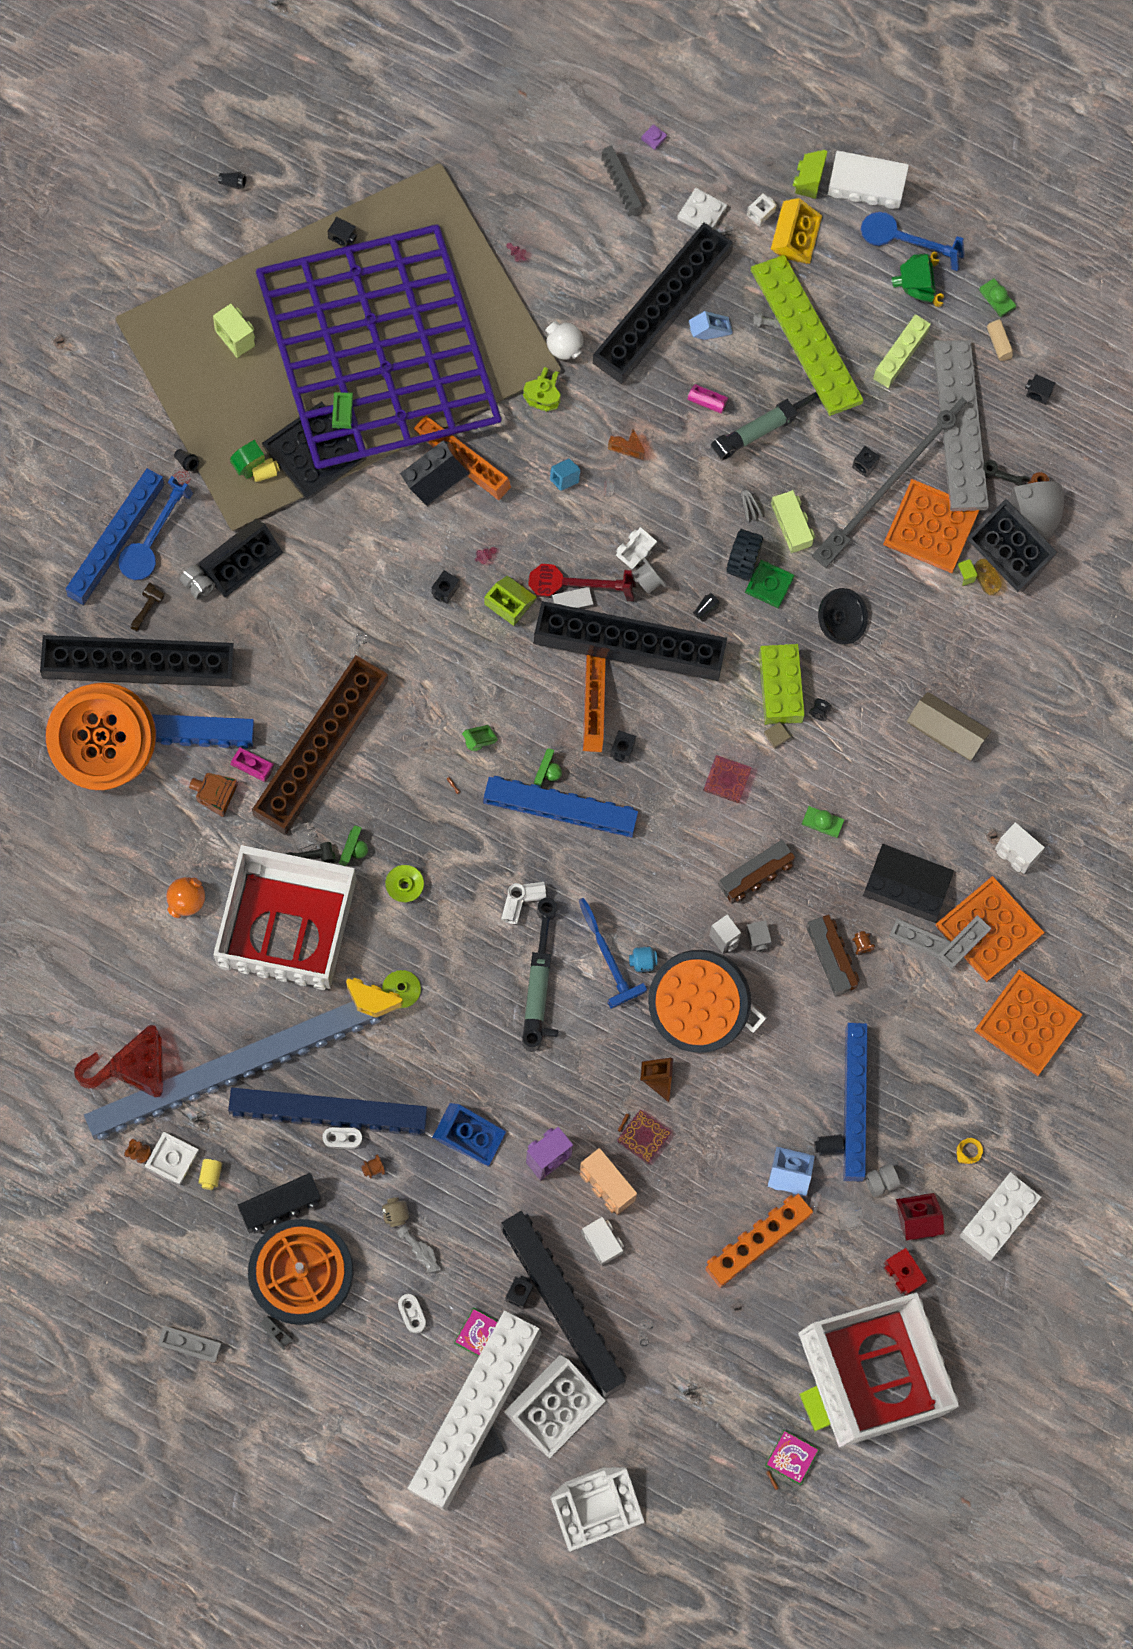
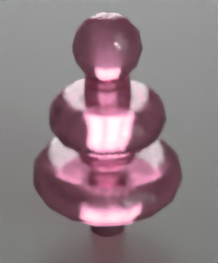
M512 243L506 244V248L511 250V256H515L514 260L516 262H519L521 259L523 261L527 259L524 257L526 254L525 249L520 250L519 246L514 247Z
M491 547L490 550L484 548L483 551L477 550L475 561L486 564L487 559H491L492 554L497 552L496 547Z

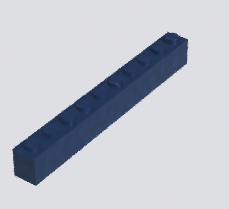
M231 1087L228 1112L233 1118L238 1119L249 1116L253 1120L260 1121L264 1120V1118H270L273 1122L291 1120L293 1124L311 1122L313 1126L330 1124V1127L342 1128L343 1125L357 1130H361L363 1127L370 1128V1131L381 1132V1129H384L394 1134H400L401 1131L409 1132L410 1135L419 1136L421 1133H425L427 1106Z

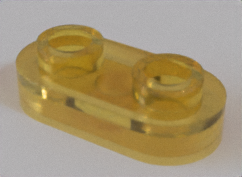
M986 559L978 560L974 568L978 574L977 579L983 591L988 595L997 594L1001 589L1002 583L995 568ZM984 568L986 572H981L980 569ZM992 584L994 585V588L991 589L988 587V585Z

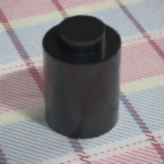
M842 1135L817 1137V1141H814L815 1153H819V1156L843 1154Z

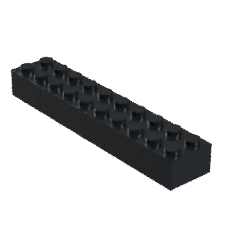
M703 222L593 354L592 364L620 384H623L730 255L733 242Z
M542 601L533 644L719 681L727 638Z
M43 635L40 673L42 679L233 686L235 649L234 643Z
M521 1210L501 1222V1231L601 1396L605 1399L624 1388L627 1376L622 1367L618 1368L616 1366V1357L611 1350L607 1351L605 1348L606 1341L600 1332L597 1334L594 1330L595 1323L590 1315H585L583 1310L585 1307L579 1298L576 1300L574 1297L572 1285L569 1281L565 1282L563 1279L564 1273L559 1264L555 1266L552 1252L548 1247L544 1248L541 1234L538 1230H533V1222L528 1214L524 1215Z

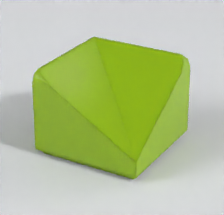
M968 559L958 563L963 576L962 586L975 582L978 574L972 561Z

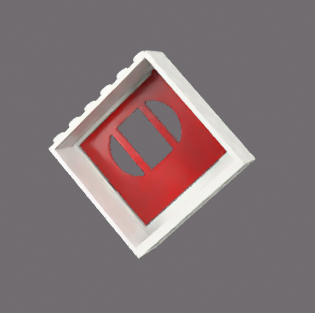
M241 845L213 954L216 964L223 970H230L232 968L237 969L238 972L243 974L252 972L262 978L271 976L276 977V980L281 982L290 980L295 981V984L300 986L310 984L319 990L330 989L357 881L355 869ZM248 875L247 881H246V885H245V889H244V893H243V897H242V901H241V905H240V909H239V913H238V917H237V921H236V925H235V929H234V933H233V937H232V941H231V945H230V949H229V953L227 954V951H228V948H229V944H230V940H231V936H232V932H233V928H234V924H235V920H236V916H237V912H238V908H239V904H240V900H241V896H242V892H243V888H244V884H245V880H246V876ZM270 912L261 952L258 953L251 944V927L259 916ZM277 913L302 918L292 960L266 955ZM311 920L319 933L318 945L311 956L299 961L307 924Z
M918 1293L812 1323L798 1333L839 1448L943 1416L959 1407L958 1397L951 1386V1378L944 1367V1359L937 1348V1340L932 1334L930 1321L925 1315L923 1302L919 1298ZM898 1311V1313H894V1314H891V1315H887V1316H884V1317H881V1318H877V1319H874V1320H870V1321H867V1322H864V1323H863V1321H865V1320H869V1319H872V1318H875V1317H879V1316H882V1315H886V1314H889V1313ZM848 1325H852V1326L847 1327V1328H843V1329H840V1330H836V1331H833V1332L824 1334V1332H828V1331L835 1330V1329H838V1328H841V1327H845V1326H848ZM871 1335H885L897 1343L862 1355L858 1354L862 1342ZM900 1350L909 1376L869 1387L861 1361ZM903 1384H912L908 1396L898 1403H885L873 1395L874 1393ZM934 1409L933 1411H929V1412H926V1413H923V1414H920V1415H916V1416H913V1417H910V1418H907V1419H903V1420H900V1421H897V1422H894V1423H890V1424H887V1425H884V1426H881V1427H877V1428H874V1429H871V1430L864 1431V1432H861V1433H860V1431H863V1430H866V1429H869V1428H872V1427H876V1426H879V1425H882V1424H885V1423H889V1422H892V1421H895V1420H898V1419H902V1418H905V1417H908V1416H911V1415H915V1414H918V1413H921V1412H924V1411H928V1410Z

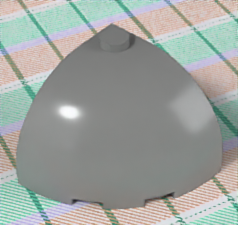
M1051 481L1015 486L1009 502L1047 541L1056 532L1063 516L1065 504L1063 486L1060 483Z

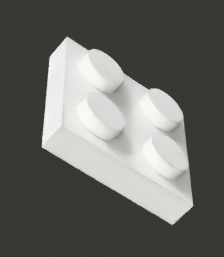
M695 188L678 214L677 219L696 230L703 222L714 228L726 210L727 204Z
M163 1132L145 1164V1168L181 1185L199 1150Z

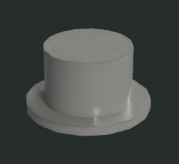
M643 557L642 559L645 564L633 572L636 580L648 594L661 584L666 588L667 584L648 559Z

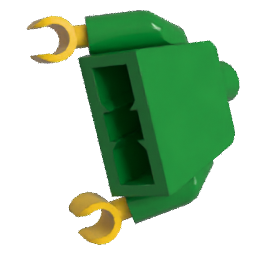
M932 252L930 256L929 254L912 255L904 264H901V275L892 277L893 287L902 286L905 293L910 297L930 303L933 302L934 306L941 307L944 303L939 302L937 299L942 300L944 295L939 293L934 296L936 288L933 266H937L940 261L935 259L938 253Z

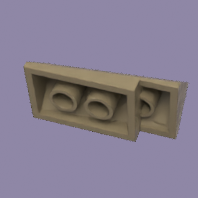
M929 692L919 700L907 720V723L952 753L957 752L970 762L992 732Z

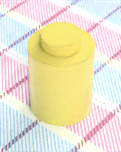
M272 458L266 459L264 463L252 469L255 482L275 477L277 472L280 471L277 461H273Z
M203 1159L198 1182L202 1185L203 1189L213 1190L214 1187H218L222 1162Z

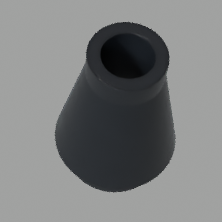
M241 171L219 173L218 183L240 190V188H245L246 174H243Z
M182 449L175 451L174 458L185 471H195L198 468L199 460L195 454L183 451Z
M709 593L703 597L693 614L699 620H702L705 616L719 608L720 601L712 593Z

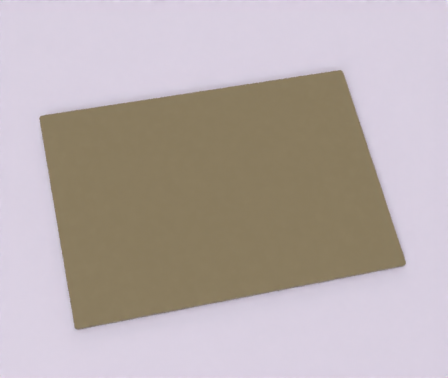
M436 164L116 317V322L187 452L198 457L199 466L197 470L231 531H236L248 525L254 519L259 520L304 498L280 467L277 476L255 482L253 476L247 480L243 474L239 476L230 463L231 456L239 448L253 440L256 441L264 453L265 460L272 458L263 448L262 442L299 417L256 275V269L342 248L343 246L328 239L327 231L336 216L356 226L357 238L350 245L435 224L440 226L497 403L523 391L525 383L536 380L538 376H541L544 367L548 368L546 379L552 377L555 371L560 372L559 364L549 351L541 333L442 164ZM434 233L397 241L402 258L439 249ZM390 243L353 252L356 264L360 268L395 260ZM346 254L309 263L314 280L350 271ZM442 256L405 265L410 282L447 273ZM301 265L264 274L269 291L306 282ZM398 267L361 276L365 293L403 284ZM351 279L316 287L321 304L358 295L355 282ZM450 280L412 289L417 306L454 297ZM309 289L271 298L276 315L314 306ZM405 291L368 300L371 312L375 316L410 308ZM361 302L323 311L328 328L365 319ZM229 304H232L234 308L238 307L243 314L242 318L246 322L249 321L254 327L255 346L238 358L215 332L213 315ZM457 304L420 312L425 329L462 320ZM316 313L279 322L284 339L321 330ZM413 314L376 323L380 340L418 331ZM366 326L331 335L336 352L373 343L370 330ZM465 327L428 336L432 353L470 344ZM324 337L286 346L291 363L329 354ZM421 339L383 348L386 360L390 364L425 356ZM376 350L338 359L343 376L380 367ZM473 352L435 361L440 378L478 368ZM331 361L293 370L298 387L336 378ZM428 363L391 372L396 389L433 380ZM381 374L346 383L348 393H353V400L388 391L385 378ZM480 376L443 385L448 402L486 393ZM336 385L301 394L305 411L310 410L321 401L325 406L333 405L334 392H340L339 386ZM436 387L398 396L402 410L406 413L441 404ZM391 398L353 407L358 425L395 416ZM488 400L453 408L451 412L454 422L457 423L490 407ZM443 411L426 415L443 429L448 427ZM424 416L406 420L411 438L420 436L413 428ZM396 423L361 432L366 449L404 440L400 426ZM350 434V437L355 441L354 434ZM406 447L368 456L365 461H363L358 466L350 470L348 473L340 477L338 480H341Z

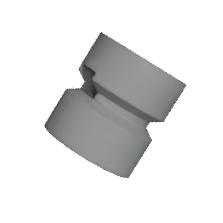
M198 564L189 567L179 580L186 589H191L190 593L196 600H201L214 589L215 583L209 576H204L205 572Z
M890 1163L880 1167L879 1171L872 1170L865 1173V1181L873 1197L884 1194L885 1189L891 1191L900 1187L897 1173Z

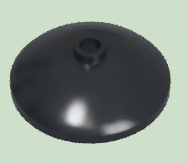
M838 588L828 592L823 597L819 605L818 621L822 632L830 641L846 645L856 642L864 634L868 623V612L863 599L855 591L848 588Z

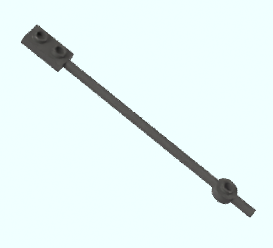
M961 398L950 411L944 410L938 414L935 428L842 531L836 528L813 553V559L824 568H827L850 543L851 539L847 537L936 436L942 430H950L954 427L955 415L967 403L964 398ZM949 417L950 420L944 421L943 418Z

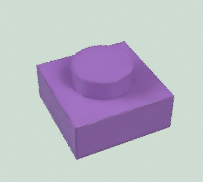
M653 124L642 135L641 140L656 150L667 138V134Z

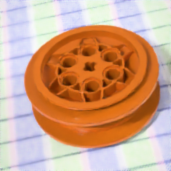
M93 683L72 690L56 704L47 722L46 745L52 763L67 780L86 789L107 790L133 780L146 768L155 749L156 728L150 710L137 694L117 684ZM92 713L96 714L98 717V721L96 724L90 721V715ZM111 714L115 715L117 718V722L115 725L109 722V716ZM82 729L88 733L86 740L80 737ZM120 731L124 732L126 735V740L124 742L118 739V733ZM105 732L104 736L107 738L101 740L99 733ZM90 747H94L97 750L95 757L89 754ZM109 748L115 749L116 756L114 758L108 755Z

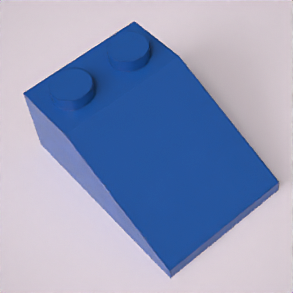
M449 1103L432 1138L477 1162L489 1166L506 1131L459 1104Z

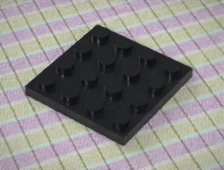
M321 401L320 403H318L316 406H314V407L311 408L310 410H314V409H318V408H322V407H326V406H325L324 403ZM332 413L308 419L313 436L343 428H332ZM300 417L262 442L263 448L274 461H277L280 469L306 501L367 459V457L316 469ZM350 435L316 443L321 461L359 451L357 444Z

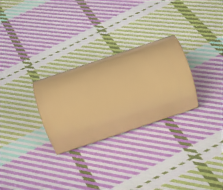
M1001 320L991 322L987 325V330L999 360L1011 359L1013 350Z

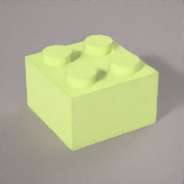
M229 304L213 315L215 332L238 358L255 346L254 327L249 321L246 322L242 318L243 314L238 307L234 308L232 304Z

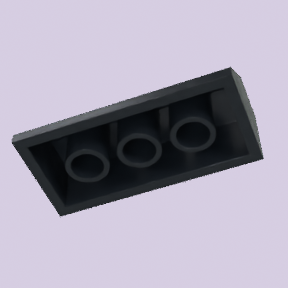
M254 519L197 564L205 572V576H209L215 583V588L226 598L280 556L283 551L266 524L258 519Z
M310 1172L237 1204L248 1233L253 1232V1234L263 1231L264 1227L269 1224L272 1226L277 1225L287 1216L292 1218L299 1215L300 1211L305 1208L310 1210L319 1206L321 1196Z

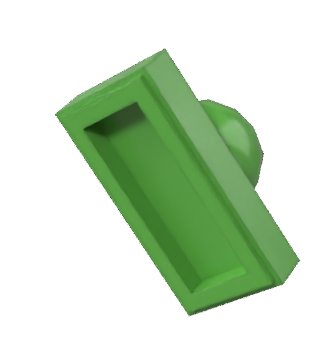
M994 278L979 288L980 293L1000 317L1015 309L1016 305L1008 296L1006 288L999 285Z
M334 392L332 428L351 429L353 393Z
M489 725L466 729L462 733L465 738L466 747L471 751H478L483 746L491 745L498 741Z
M549 748L546 750L534 780L535 785L542 787L545 778L554 782L562 776L561 767L556 763H551L554 757V750Z
M808 806L802 825L838 838L844 819L832 815L827 810H818Z
M355 825L350 830L339 860L340 865L346 866L350 861L351 855L358 859L364 858L367 855V844L362 840H357L361 827Z

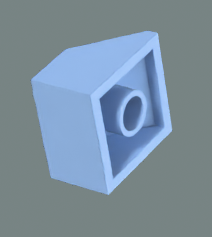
M776 1146L768 1187L775 1190L792 1192L795 1195L806 1196L815 1156Z

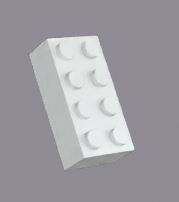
M1010 1172L959 1237L991 1261L1041 1199V1196Z

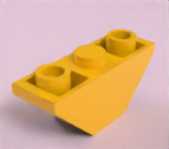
M347 978L346 985L357 1011L377 1018L400 1008L403 1004L402 998L397 993H386L376 985H371L370 987L364 985V982L357 978L352 980Z

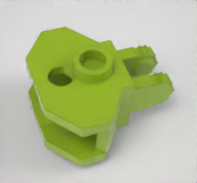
M544 367L541 376H538L536 380L525 383L523 397L529 406L547 412L558 408L561 394L556 388L559 372L555 371L552 379L549 380L546 379L548 368Z

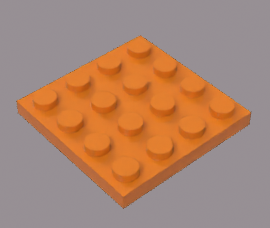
M911 479L883 545L953 573L979 510L950 511L948 493Z
M993 876L935 924L938 930L950 942L977 915L992 928L964 957L986 983L1044 934V931Z
M1019 969L974 1031L1033 1074L1039 1076L1083 1014Z

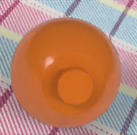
M182 877L172 882L166 894L169 905L167 908L168 913L175 918H180L181 915L190 916L197 913L205 902V891L201 881L194 877Z

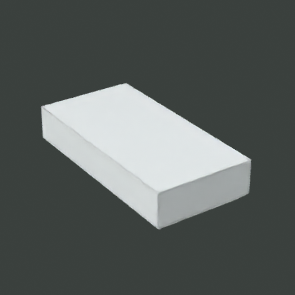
M589 587L552 595L553 603L580 609L593 607Z

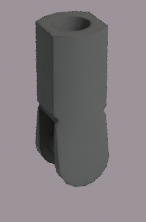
M269 1315L259 1324L283 1350L286 1349V1345L293 1343V1340ZM282 1333L284 1337L278 1341L276 1337Z

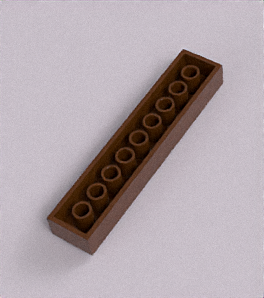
M355 655L252 808L254 817L282 834H287L388 683L387 673Z

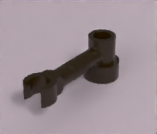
M150 582L142 593L148 600L130 625V628L136 632L154 603H160L165 596V593L158 590L157 586Z

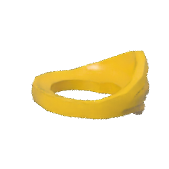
M974 1138L962 1140L956 1150L958 1162L972 1164L979 1161L983 1154L981 1143ZM967 1143L974 1144L977 1147L978 1153L974 1158H968L962 1153L963 1147Z

